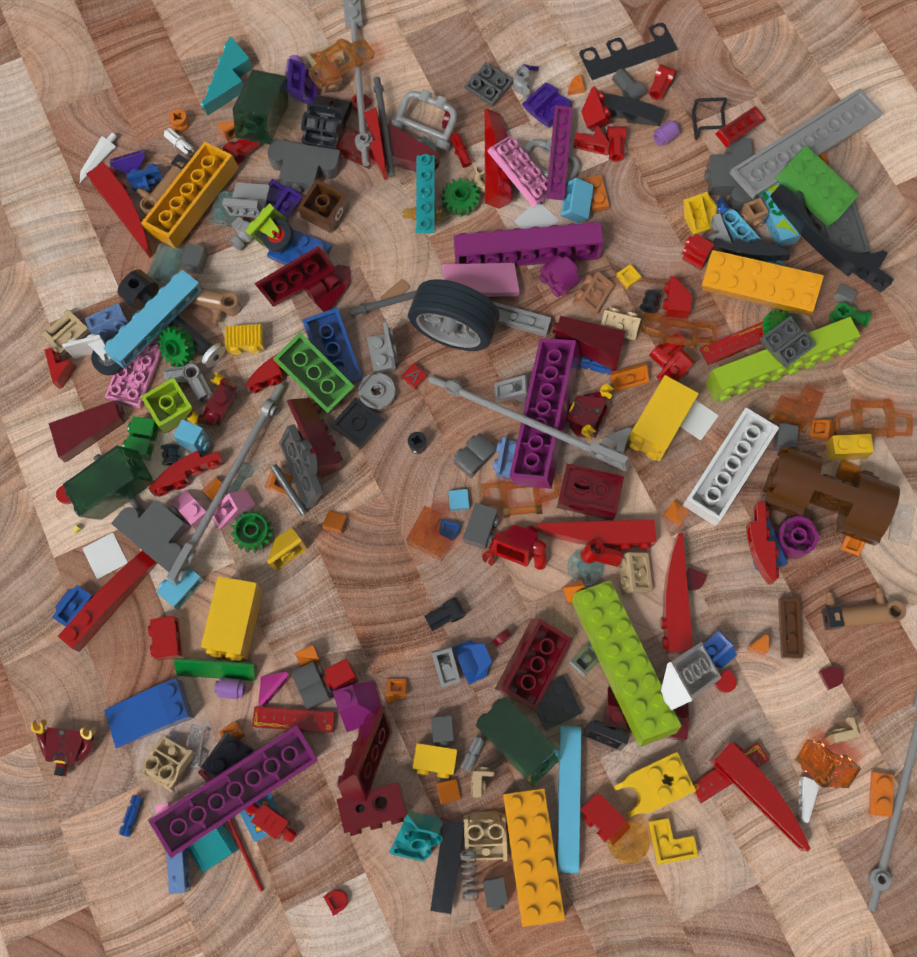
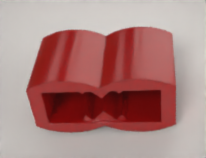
M695 233L693 237L689 236L684 244L685 247L681 252L683 255L682 260L702 270L715 244Z

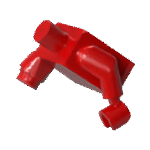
M513 525L509 529L498 532L489 546L490 550L482 554V560L485 563L488 560V564L493 566L496 562L494 555L527 567L533 558L534 567L542 570L546 568L548 562L545 552L547 546L538 539V533L534 526L528 525L524 528Z

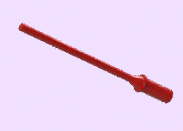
M231 818L227 822L259 891L262 892L263 887Z

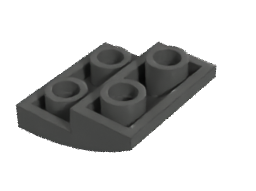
M485 62L478 73L472 75L464 88L493 106L511 87L513 79Z
M791 316L759 338L771 355L785 368L816 346L806 330L801 331Z

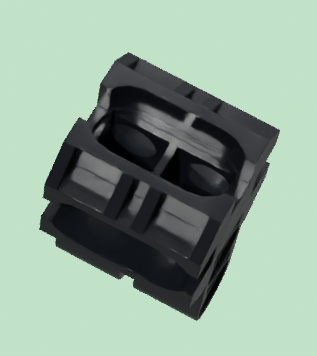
M317 95L313 103H308L307 112H304L302 116L301 131H304L301 138L302 144L339 150L340 142L344 139L345 126L351 115L352 101L337 98L334 100L332 97Z

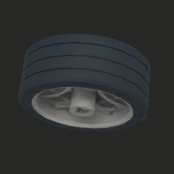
M441 279L422 282L418 286L408 312L410 323L421 334L439 344L464 351L486 349L490 345L500 317L499 310L495 304L479 291L457 282Z

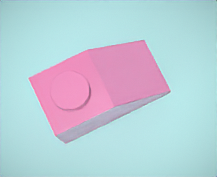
M246 489L231 492L221 501L212 518L220 530L235 522V518L239 519L241 513L248 514V510H251L255 504Z
M185 490L171 503L197 529L206 511Z

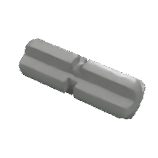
M474 737L469 753L466 754L461 764L462 769L471 771L477 759L476 755H479L484 744L482 738Z

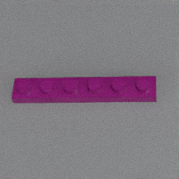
M555 105L546 199L564 201L573 107Z

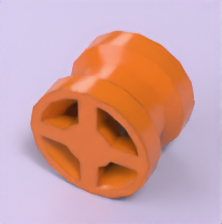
M181 109L171 111L169 120L173 129L177 132L187 130L189 120L186 113Z

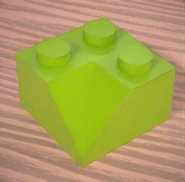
M174 377L141 396L158 427L164 434L179 426L181 420H185L193 409Z

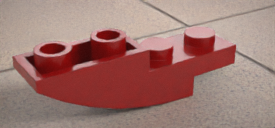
M276 355L264 362L248 379L245 385L250 394L259 393L264 388L276 386L284 380L282 373L285 371L273 360Z
M198 451L189 454L163 471L151 484L149 491L154 496L161 497L174 489H184L186 485L191 484L189 476H198L205 470L219 468L220 465L224 464L223 457L219 451L203 457Z
M757 502L753 507L754 521H750L746 525L747 540L758 571L766 583L772 585L779 578V567H776L779 551L778 547H775V541H767L770 537V530L766 527V520L769 519V510L766 509V502Z

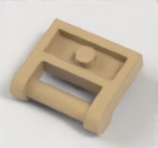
M68 309L63 312L64 315L51 327L40 333L62 356L67 352L62 344L68 343L71 339L80 340L90 332ZM69 320H71V321H70L65 327H63L56 335H54L53 337H51V336H52L56 331H58L65 323H67Z

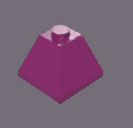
M374 681L354 684L333 691L338 711L347 732L359 729L365 717L381 706Z

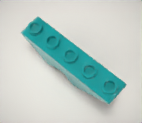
M229 37L228 42L226 41L224 44V52L219 57L217 69L213 72V80L211 85L209 84L207 87L205 99L201 102V109L205 110L207 116L245 92L239 77L252 70L249 57L232 37Z
M423 154L417 156L416 234L435 233L436 230L435 155Z

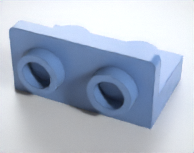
M119 303L85 318L90 333L100 335L104 340L117 335L120 328L128 324Z
M503 436L502 442L498 441L496 452L499 453V458L494 460L493 470L496 471V477L511 480L509 475L517 441L506 440L507 437Z
M184 849L171 859L166 852L169 893L179 894L191 891L188 850Z

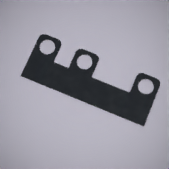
M658 23L650 26L649 31L654 41L629 50L622 38L607 41L606 46L611 56L600 59L594 47L581 50L579 55L591 79L594 80L614 73L619 69H626L677 51L678 48L666 25ZM660 26L664 28V34L661 36L654 33L655 27ZM615 41L620 42L622 48L618 51L611 48V44ZM592 51L595 57L592 60H587L584 58V53Z

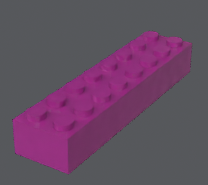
M601 222L571 223L564 226L551 225L541 228L535 226L529 229L515 228L506 231H479L472 234L459 233L458 235H453L455 264L515 263V267L546 264L557 253H560L562 258L567 256L572 262L600 259L603 246Z
M539 339L523 415L564 432L580 356V349L576 340ZM521 423L509 475L513 483L519 486L552 489L562 440Z
M293 725L150 817L148 822L171 859L317 762L318 759L298 726Z

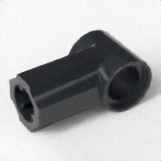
M454 597L443 603L440 608L424 615L430 629L434 631L449 622L453 623L460 620L467 614L458 597Z

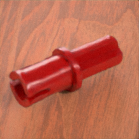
M454 133L450 136L455 148L454 153L458 156L462 168H467L473 163L467 152L468 148L464 146L459 133Z

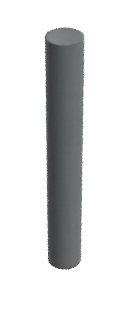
M275 464L270 467L300 515L306 514L308 511L278 465Z

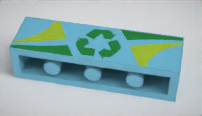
M779 182L757 196L756 199L761 197L769 211L765 223L774 244L782 248L796 244L801 235L770 197L773 191L781 184Z

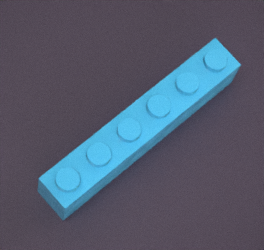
M183 270L175 274L166 286H163L153 299H150L140 312L134 314L132 320L127 325L120 328L119 333L114 338L107 341L104 347L106 354L125 369L202 291L199 282Z

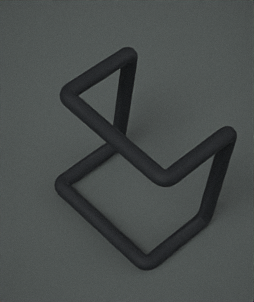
M726 97L698 98L695 100L692 108L695 140H698L701 130L721 129L726 126L724 108L727 103ZM723 101L720 110L722 125L700 126L697 130L695 111L698 102Z

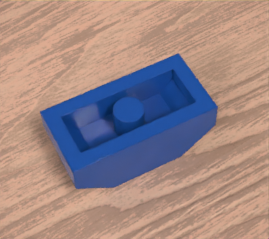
M76 585L74 589H68L55 606L56 612L52 618L66 627L93 595L79 585Z
M721 629L703 644L715 667L723 668L737 656L734 650V643Z
M469 640L452 647L468 685L487 677V670L492 664V660L484 643H476Z

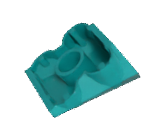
M411 809L389 853L424 862L432 854L431 847L439 845L443 840L440 830L443 822L437 815L433 817L414 812Z
M224 823L186 848L202 873L238 851L233 838L226 831Z

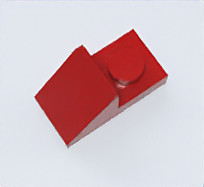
M596 125L594 136L576 132L573 148L607 156L610 143L599 126Z
M52 347L44 349L52 382L58 389H61L73 373L76 365L71 360L62 362L61 355L56 353Z
M683 349L679 350L656 377L661 381L664 375L679 382L689 374L688 370L696 362Z

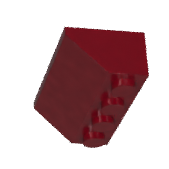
M319 245L259 280L255 285L270 304L275 307L335 272L336 269L322 245Z
M310 398L287 400L303 438L312 445L310 453H315L317 468L321 477L323 478L343 469L341 462L344 460L340 452H335L333 446L336 443L332 435L328 436L325 431L328 429L324 418L320 420L318 416L321 411L317 403L313 404Z
M531 619L495 690L512 700L536 710L573 638L541 619Z
M608 687L603 723L606 724L605 727L632 732L612 688ZM688 703L673 709L681 727L676 734L665 738L679 741L687 740L689 727Z
M383 706L367 715L363 724L359 726L357 739L352 743L350 756L345 760L344 771L337 781V787L343 798L366 801L392 735V729Z

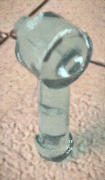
M242 463L238 470L239 475L230 489L227 490L226 495L236 492L245 478L253 476L254 469L249 463Z

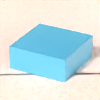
M467 489L448 491L450 511L469 510Z

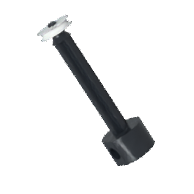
M136 269L121 281L117 292L118 296L133 309L142 310L145 304L158 294L159 284L141 269ZM179 315L168 325L169 327H181V329L186 330L190 334L195 350L203 356L202 364H206V368L215 366L224 356L226 348L222 347L221 343L212 345Z

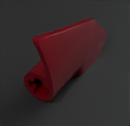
M338 264L335 266V272L304 289L311 300L323 312L331 310L349 287V266Z

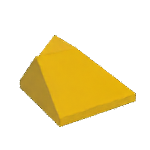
M292 527L275 538L267 562L275 572L307 550Z

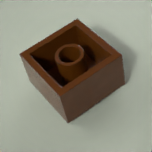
M316 179L299 204L298 210L302 219L332 233L350 205L347 194Z

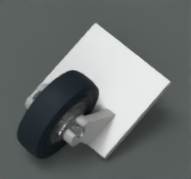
M91 334L84 339H71L68 343L62 344L63 348L74 359L91 355L94 368L101 374L110 376L118 374L123 370L119 364L106 354L104 347L107 342L100 335Z

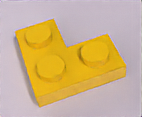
M669 818L647 822L656 865L699 858L694 836L673 839Z

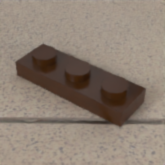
M779 598L781 658L802 659L800 598Z

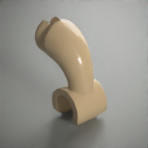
M476 166L475 187H478L480 192L485 193V183L481 180L485 177V168L482 173H479V166Z

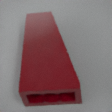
M387 124L394 166L416 172L417 156L428 154L435 155V170L438 169L440 165L438 152L392 124ZM370 149L368 151L370 159L375 161V158Z
M560 316L559 322L554 323L552 331L555 334L554 339L576 340L581 355L616 371L625 331Z
M111 401L48 423L58 457L64 463L68 462L123 425V416H125L123 407L121 405L118 406L115 401Z

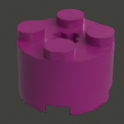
M557 253L540 268L541 274L539 275L540 281L543 284H547L556 297L565 296L581 281L582 277L577 275L576 271L578 268L567 256L564 258L560 257V253Z
M801 516L787 519L775 532L783 554L788 559H801L817 546L819 541V532L816 531L812 521Z

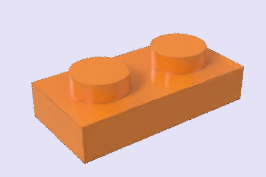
M602 175L585 177L584 181L593 185V197L590 204L591 212L608 210L609 202Z
M645 362L609 373L611 387L614 388V392L650 382Z
M871 772L870 815L892 817L894 775Z

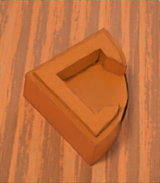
M581 74L575 76L568 85V95L585 93Z

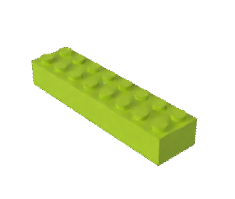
M851 317L809 332L808 335L816 346L786 368L765 349L713 369L705 384L715 403L718 401L726 402L736 394L739 396L744 395L749 389L754 387L759 389L765 386L767 382L772 381L774 383L781 380L785 375L793 376L803 368L811 369L821 361L826 363L832 360L834 356H844L856 345V341L861 335Z
M611 580L574 593L572 599L573 607L639 748L676 734L681 724L674 710H671L663 699L662 685Z

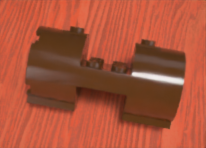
M782 445L777 453L779 458H776L775 462L772 463L764 485L763 492L766 495L762 496V502H766V507L794 517L802 516L808 503L838 513L837 533L873 546L879 544L895 514L900 496V487L879 479L880 477L874 476V473L868 470L856 473L851 482L834 480L832 475H820L823 460L815 451H800Z

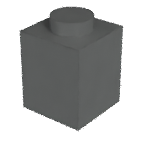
M187 243L181 259V264L187 273L202 274L208 258L205 247Z
M790 422L779 423L777 425L779 429L774 435L773 451H779L782 445L796 449L798 426Z
M452 716L432 717L433 743H438V747L450 746V742H454Z
M504 877L482 880L487 908L492 907V911L505 909L504 905L508 904Z

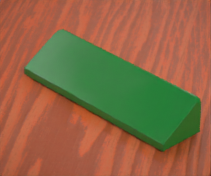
M174 659V666L178 676L217 679L225 677L246 681L256 680L257 666L254 663Z

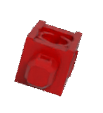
M254 803L245 809L248 814L254 815L251 822L275 840H279L283 836L282 839L287 842H293L296 838V832L292 828H287L291 821L267 804H263L259 808L260 805Z

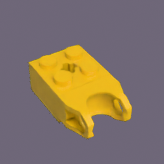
M678 752L672 753L628 774L621 783L613 786L614 790L627 787L632 788L638 795L636 806L626 813L627 818L636 814L651 813L696 791ZM664 775L670 778L669 786L662 783Z

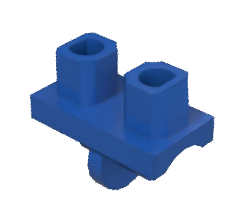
M154 163L147 165L146 169L143 170L132 169L127 174L133 191H136L138 188H146L147 191H150V186L159 184L163 179L158 165L156 166Z

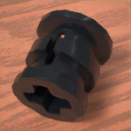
M646 290L640 310L649 314L657 313V306L661 298L660 293L655 290Z
M413 432L408 437L409 448L414 454H421L426 449V437L421 432Z
M161 445V449L164 450L162 452V458H164L162 465L171 466L177 462V458H179L177 450L180 449V445Z

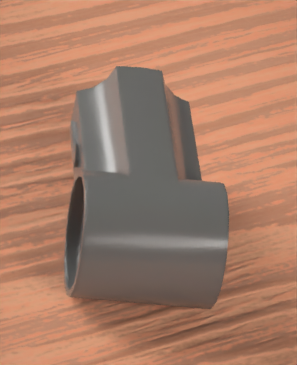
M619 69L612 76V81L620 88L624 97L638 100L646 94L644 85L640 81H635L625 69Z

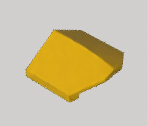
M708 192L684 199V219L692 234L711 229L710 222L713 215L717 214L715 202Z

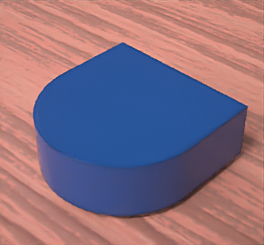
M442 519L439 528L441 538L445 541L455 540L459 534L461 524Z

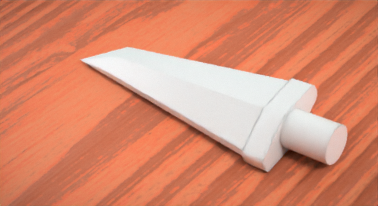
M111 133L107 139L102 136L100 137L80 171V183L87 177L86 173L97 167L115 150L116 146L113 144L117 138L115 134Z

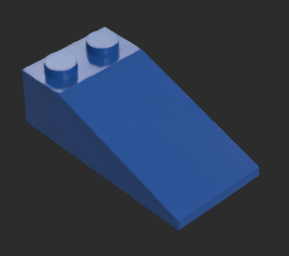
M338 307L302 320L309 341L350 382L363 378Z
M177 678L152 687L104 710L115 748L194 719L183 683Z

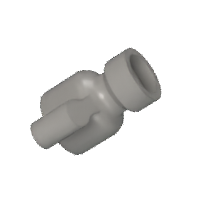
M520 66L515 71L513 90L517 94H522L523 100L526 101L530 97L529 70L527 67Z
M238 216L231 223L237 235L233 236L229 242L240 251L244 247L245 242H251L254 238L246 232L250 223Z

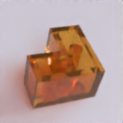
M805 386L800 392L797 401L780 395L774 404L769 419L778 423L790 422L798 426V431L805 433L812 424L823 393Z
M424 506L406 539L407 545L441 562L451 545L450 539L436 533L442 521V514Z
M807 740L795 759L801 765V769L809 773L815 779V782L823 788H849L861 770L849 756L834 754L821 741Z

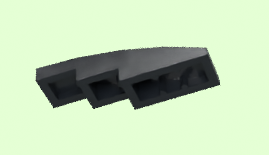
M604 93L606 98L604 103L610 109V117L626 118L627 123L661 125L666 113L665 109L636 99Z
M716 237L713 241L715 244L713 250L754 260L789 261L791 251L758 238L755 239L753 244L735 238L733 244Z
M443 822V840L439 848L430 909L432 912L451 914L464 830V824Z

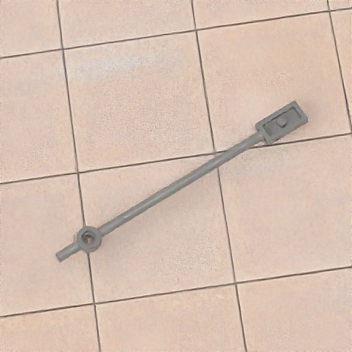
M343 0L346 28L351 27L360 134L355 137V145L361 151L362 165L369 166L368 151L371 149L369 142L373 141V138L367 133L366 120L363 114L365 106L358 27L363 26L361 1Z
M433 375L428 379L430 383L444 388L455 397L462 396L579 447L590 452L592 457L626 472L631 466L628 456L622 451L615 452L603 443L597 444L592 442V444L575 438L467 391L455 379L444 381Z
M278 384L270 399L264 402L259 419L189 544L185 543L168 573L167 579L171 584L178 586L179 582H182L186 577V569L196 558L195 548L266 420L271 418V416L274 417L278 410L276 402L285 388L282 384Z
M917 688L912 703L914 707H917ZM917 717L878 868L872 869L868 874V883L872 887V892L867 909L876 912L881 891L887 890L892 881L890 874L886 870L917 753ZM879 876H882L884 878V881L881 884L878 881Z

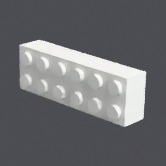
M745 408L682 506L716 526L721 521L779 427Z

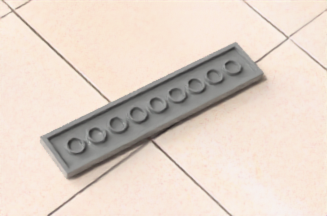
M859 88L731 169L730 174L747 194L754 199L779 183L775 177L805 145L819 157L880 118L883 112Z

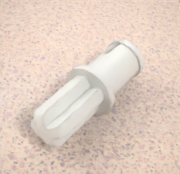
M171 128L164 131V137L173 143L176 149L179 148L187 157L193 155L189 150L195 152V148L186 142L183 136H179Z

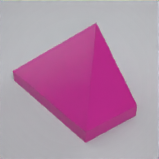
M287 672L261 676L258 703L266 707L292 676Z

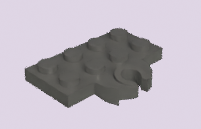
M855 200L841 217L829 227L822 223L813 213L810 215L809 218L814 226L833 244L855 253L869 254L871 252Z
M295 424L289 425L282 435L279 445L306 509L314 507L323 493L322 483L316 477L317 459L315 453H310V449H312L310 442L302 439L301 433L296 429Z

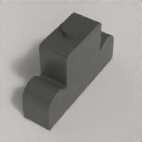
M751 138L738 139L726 148L724 154L710 155L704 173V179L708 183V194L730 195L728 205L735 211H741L745 203L756 199H752L730 174L732 168L753 156Z
M271 139L268 149L271 167L274 170H281L279 175L281 185L285 188L289 186L296 192H308L316 179L319 180L320 175H323L326 179L337 177L342 162L340 150Z
M154 500L144 513L133 507H126L111 523L168 572H170L184 547L175 543L189 527V524L178 515L180 512L173 506L168 507L157 500Z

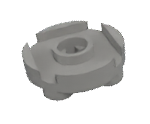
M385 374L367 375L358 386L360 401L371 410L383 411L395 399L396 390L394 383ZM380 388L381 394L375 396L372 390Z

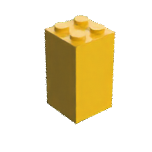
M664 375L631 431L627 441L630 448L635 451H642L651 460L661 461L699 393Z
M217 577L201 643V648L206 650V654L215 658H222L224 655L230 658L229 660L241 662L242 659L248 660L264 591L257 583Z

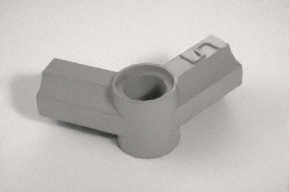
M190 363L183 367L166 368L163 372L165 382L174 377L178 384L189 383L198 402L206 401L213 395L204 377V372L195 364ZM196 370V375L194 377H190L191 372Z

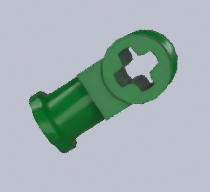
M839 303L830 313L829 320L831 323H835L839 319L843 320L851 317L854 324H860L866 328L869 324L871 313L870 311H856L857 307L849 306L846 303Z

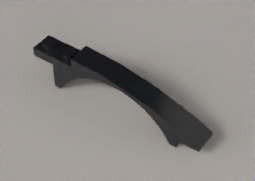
M781 184L773 191L770 197L797 232L819 254L846 276L854 273L880 293L892 284L894 279L879 269L888 254L883 250L871 254L855 253L833 244L818 231L810 220L801 191L797 190L793 194Z

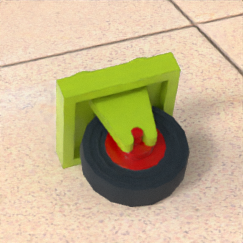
M270 203L261 210L260 215L246 229V232L252 238L273 252L285 251L294 240L293 228L286 222L287 219Z

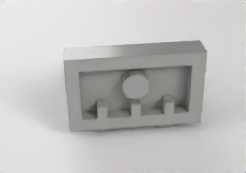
M236 182L232 198H224L222 205L230 216L257 218L261 210L266 207L270 186Z
M383 322L385 334L367 337L374 374L396 370L395 363H398L392 328H388L386 322Z

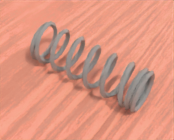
M472 850L460 853L461 860H475L473 864H461L463 868L475 867L474 871L463 870L461 874H476L475 878H462L463 882L476 881L475 885L466 884L462 886L463 889H472L474 887L477 889L476 892L467 891L463 893V899L466 901H475L479 898L477 894L479 891L477 887L478 881L476 880L478 874L475 872L477 870L475 865L477 862L475 858L476 852ZM473 895H476V896H477V898H475V899H466V898H465V896H473Z

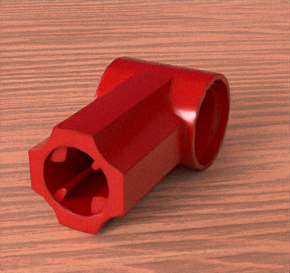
M660 64L648 95L656 101L662 100L668 86L672 84L677 70Z
M607 126V140L610 143L609 159L613 162H619L624 159L626 126Z
M249 133L237 142L230 141L226 143L222 150L231 154L237 165L244 161L245 156L260 147V144L254 134Z
M676 332L665 343L655 347L649 356L663 369L679 350H682L687 345L685 337Z
M594 539L581 550L580 557L587 564L599 562L618 567L621 564L623 553L619 549L604 546L601 541Z

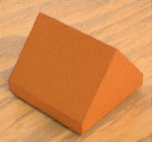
M841 460L835 477L851 482L854 475L860 471V467Z
M214 477L201 491L213 501L222 482Z
M763 635L749 645L747 650L762 655L769 653V636Z
M237 720L219 731L221 738L225 732L230 733L239 740L246 736Z

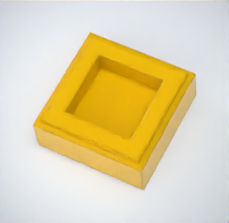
M629 264L616 274V277L626 289H629L642 279V276L632 264Z

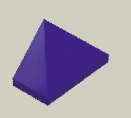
M142 149L112 158L109 162L110 166L125 174H129L130 170L139 169L145 157V150Z

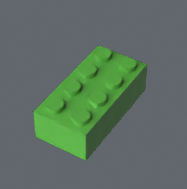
M807 145L796 153L775 177L793 194L797 190L801 191L805 207L827 227L838 220L859 196L853 188Z
M301 332L273 358L327 413L354 387Z

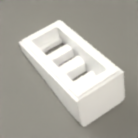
M799 777L798 818L799 822L808 823L820 786V782L807 777Z

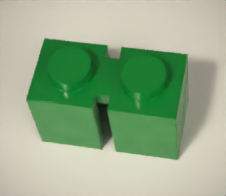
M132 417V421L127 426L129 436L127 435V439L123 441L122 445L123 452L128 457L147 461L151 460L154 444H151L150 441H156L159 430L154 419Z

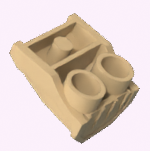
M163 734L150 751V755L145 760L144 768L141 772L165 789L174 792L175 786L193 759L194 752Z
M487 811L473 812L465 815V851H475L476 860L503 859V861H507L505 814ZM474 859L465 860V863H470V861H474Z

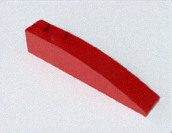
M486 108L484 110L485 204L500 209L512 201V181L488 153V150L507 138V133L501 115Z
M103 162L86 173V175L147 256L151 258L152 252L145 228L141 224L142 220L138 211L125 191L127 186L122 179L118 180L116 178L118 175L112 167L108 168Z
M655 519L537 523L536 527L539 533L582 545H587L591 540L596 539L601 541L604 546L620 548V550H631L632 547L648 550L656 544Z
M678 533L675 538L665 575L663 617L660 618V627L664 629L665 637H662V648L666 649V654H683L693 647L683 533Z
M142 550L88 601L57 637L71 649L80 652L157 565V562Z
M725 742L709 761L800 851L809 852L811 848L795 816L778 790L758 768V763L751 757H747L743 753L742 747L736 742Z

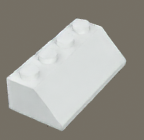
M702 642L667 664L661 692L665 703L669 705L671 710L692 701L721 679Z

